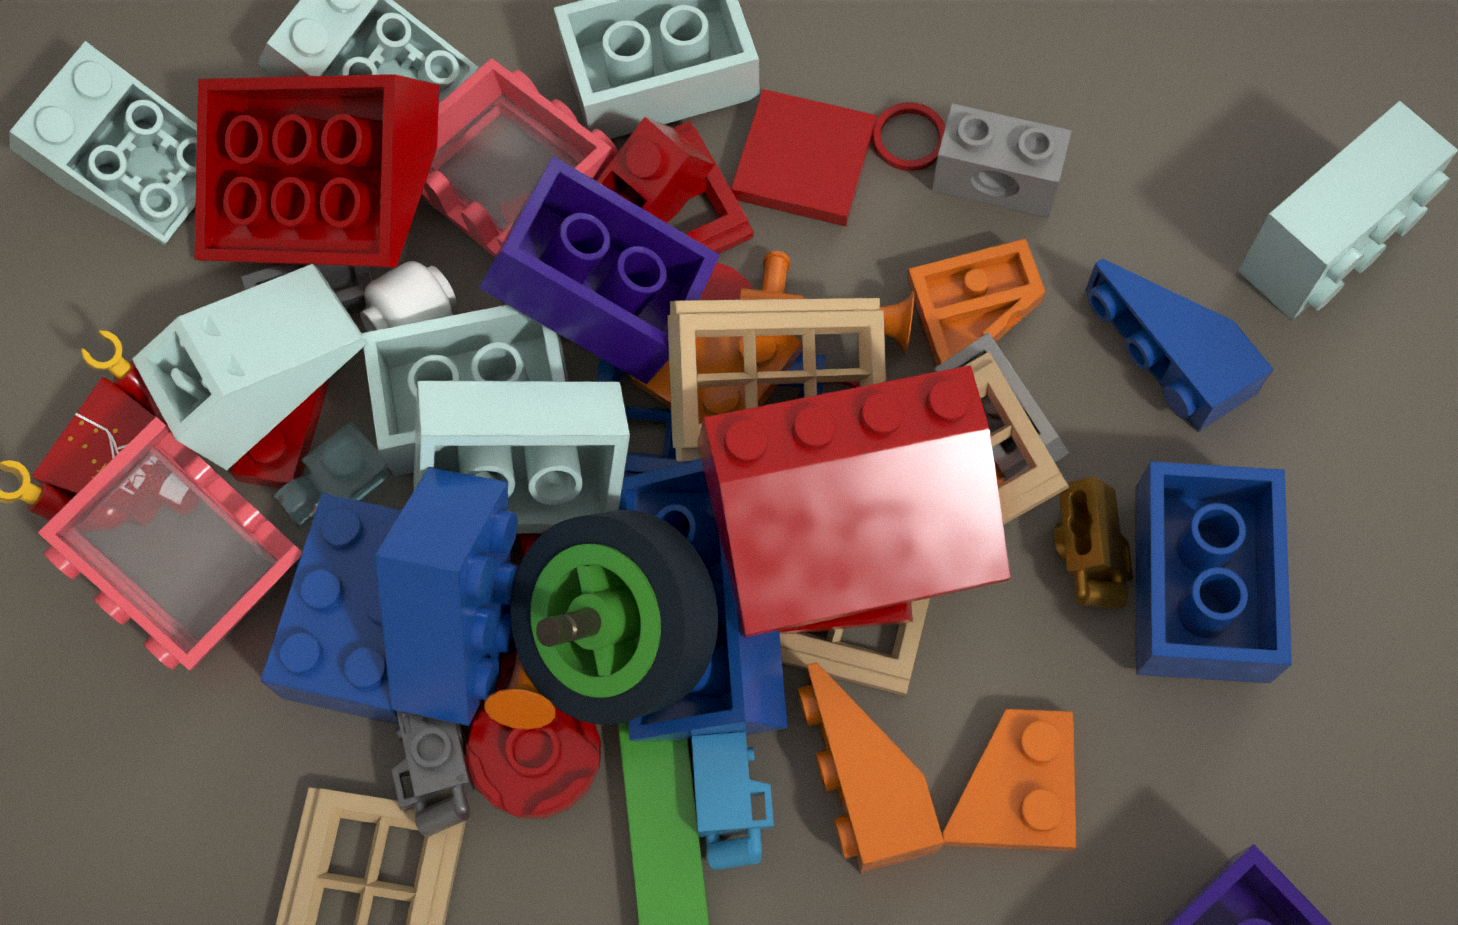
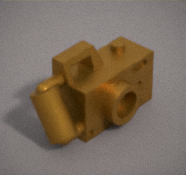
M1095 476L1067 482L1069 488L1059 493L1062 523L1055 526L1054 541L1059 556L1066 562L1067 572L1074 575L1075 600L1079 605L1122 609L1128 600V590L1125 581L1133 580L1129 542L1120 532L1116 490ZM1109 579V580H1112V582L1101 581V580Z

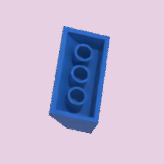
M701 458L623 478L619 510H634L654 515L666 521L683 534L694 546L708 570L718 607V632L715 649L710 664L699 683L689 694L672 706L628 721L629 740L636 742L692 739V736L735 732H746V735L787 729L780 632L775 631L744 638Z

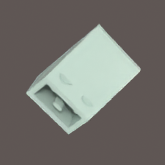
M300 0L266 43L258 62L260 67L274 77L396 74L438 84L439 103L478 69L477 65L393 0Z
M86 41L10 130V150L60 186L164 246L195 208L197 124Z
M310 264L177 317L132 360L175 440L228 470L368 342L320 270L315 265Z

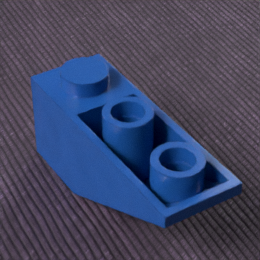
M1105 259L1095 263L1085 289L1092 310L1102 321L1112 323L1125 340V347L1132 361L1142 370L1148 369L1163 387V395L1168 406L1178 417L1182 419L1187 418L1199 432L1258 394L1274 369L1233 320Z

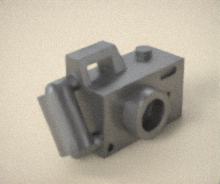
M396 710L400 726L396 727V733L399 741H403L406 755L402 762L391 769L399 809L405 811L414 808L417 829L423 836L430 837L464 822L470 817V807L465 794L475 790L465 761L466 750L460 724ZM410 775L414 796L406 799L402 777ZM440 801V802H438V803H436V804H434V805H431V806H429V807H428V805H427V804H430V803H434V802Z

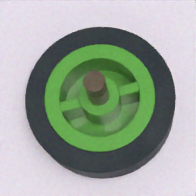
M616 510L573 517L559 522L546 530L531 545L520 563L513 583L510 606L511 627L520 661L539 692L550 700L556 708L575 719L591 724L613 725L628 722L672 706L693 690L710 664L718 632V607L712 580L702 558L687 538L675 527L654 515L634 510Z

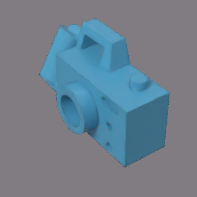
M746 732L692 736L697 827L699 838L706 837L707 860L713 870H721L760 863L762 859L761 830L774 828L771 784L749 779L748 761H755L754 747L747 748ZM764 795L766 820L753 821L751 796ZM747 834V837L720 841V836Z

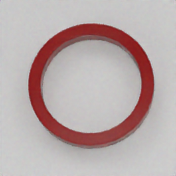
M912 102L896 104L886 109L878 117L873 131L874 148L878 156L893 168L904 171L921 170L937 161L946 126L942 118L928 106ZM906 113L917 114L927 118L938 132L939 141L936 148L926 157L917 160H904L895 157L887 151L881 140L882 128L891 118Z

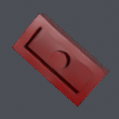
M330 378L233 464L231 474L237 481L298 492Z

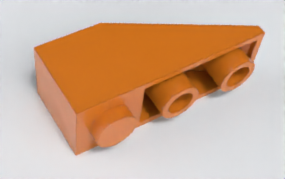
M817 662L807 664V685L797 688V693L806 726L819 725L825 750L815 752L825 792L837 789L844 816L833 818L843 858L847 859L855 856L859 871L863 873L939 852L944 844V840L924 774Z

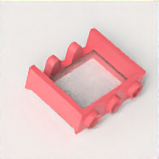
M491 58L439 103L438 145L421 198L495 257L529 193L553 156L597 181L616 156L618 150L610 138L602 131L594 129L590 132L579 124L573 112L562 101L554 99L550 102L539 94L533 82L523 72L516 69L511 73Z
M157 417L38 532L50 544L43 552L45 557L72 580L80 573L85 575L101 590L93 598L94 601L121 625H124L130 618L151 635L143 645L171 670H174L179 663L183 664L189 671L196 668L225 636L300 561L302 551L230 486L192 449L175 440L170 429Z

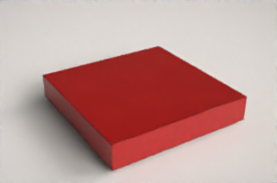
M763 89L731 187L737 201L847 226L873 137L877 115Z

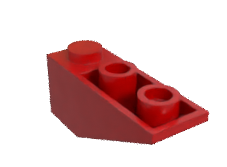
M644 117L597 182L668 223L680 212L715 164L673 128Z

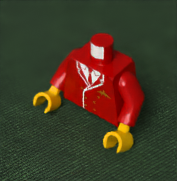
M100 330L97 332L113 346V357L107 362L94 360L85 349L81 348L82 359L86 365L94 370L102 371L108 369L115 376L113 381L111 382L101 377L33 473L32 477L40 483L38 486L30 483L29 472L19 462L12 460L0 462V469L14 474L20 484L19 490L8 493L0 490V503L8 504L20 499L28 503V511L50 521L155 417L168 427L134 362H127L122 357V345L116 335L109 331ZM153 455L78 530L80 532L117 530L126 522L144 527L151 523L163 504L182 515H187L197 507L201 498Z

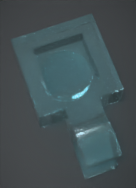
M350 421L301 459L310 475L290 481L274 497L283 506V511L299 528L314 517L321 493L360 501L391 476L392 472L380 452Z

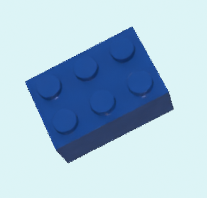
M1150 461L1135 487L1136 675L1270 684L1292 665L1285 469Z
M428 467L376 552L375 562L392 710L469 726L481 700H487L489 695L495 692L501 659L504 653L512 654L516 649L511 627L510 606L513 583L519 568L518 565L511 564V549L516 537L518 519L515 512L509 511L508 482Z
M321 493L261 677V682L282 699L399 725L397 712L391 709L375 554L402 510Z

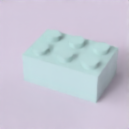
M580 0L553 8L562 51L586 128L590 132L594 129H599L612 139L633 133L644 117L661 124H667L760 98L759 58L738 0Z
M1401 101L1397 102L1269 213L1238 272L1291 320L1309 305L1319 311L1342 289L1345 284L1342 279L1353 269L1359 274L1362 273L1385 250L1387 246L1384 242L1394 232L1402 237L1428 211L1425 205L1449 182L1450 178L1443 171L1458 149Z
M509 305L362 333L368 342L363 348L378 451L394 476L414 473L418 381L569 382L560 334Z
M418 381L413 475L414 490L428 467L508 482L509 511L515 512L518 519L516 534L544 533L553 525L573 517L619 510L630 437L620 382Z

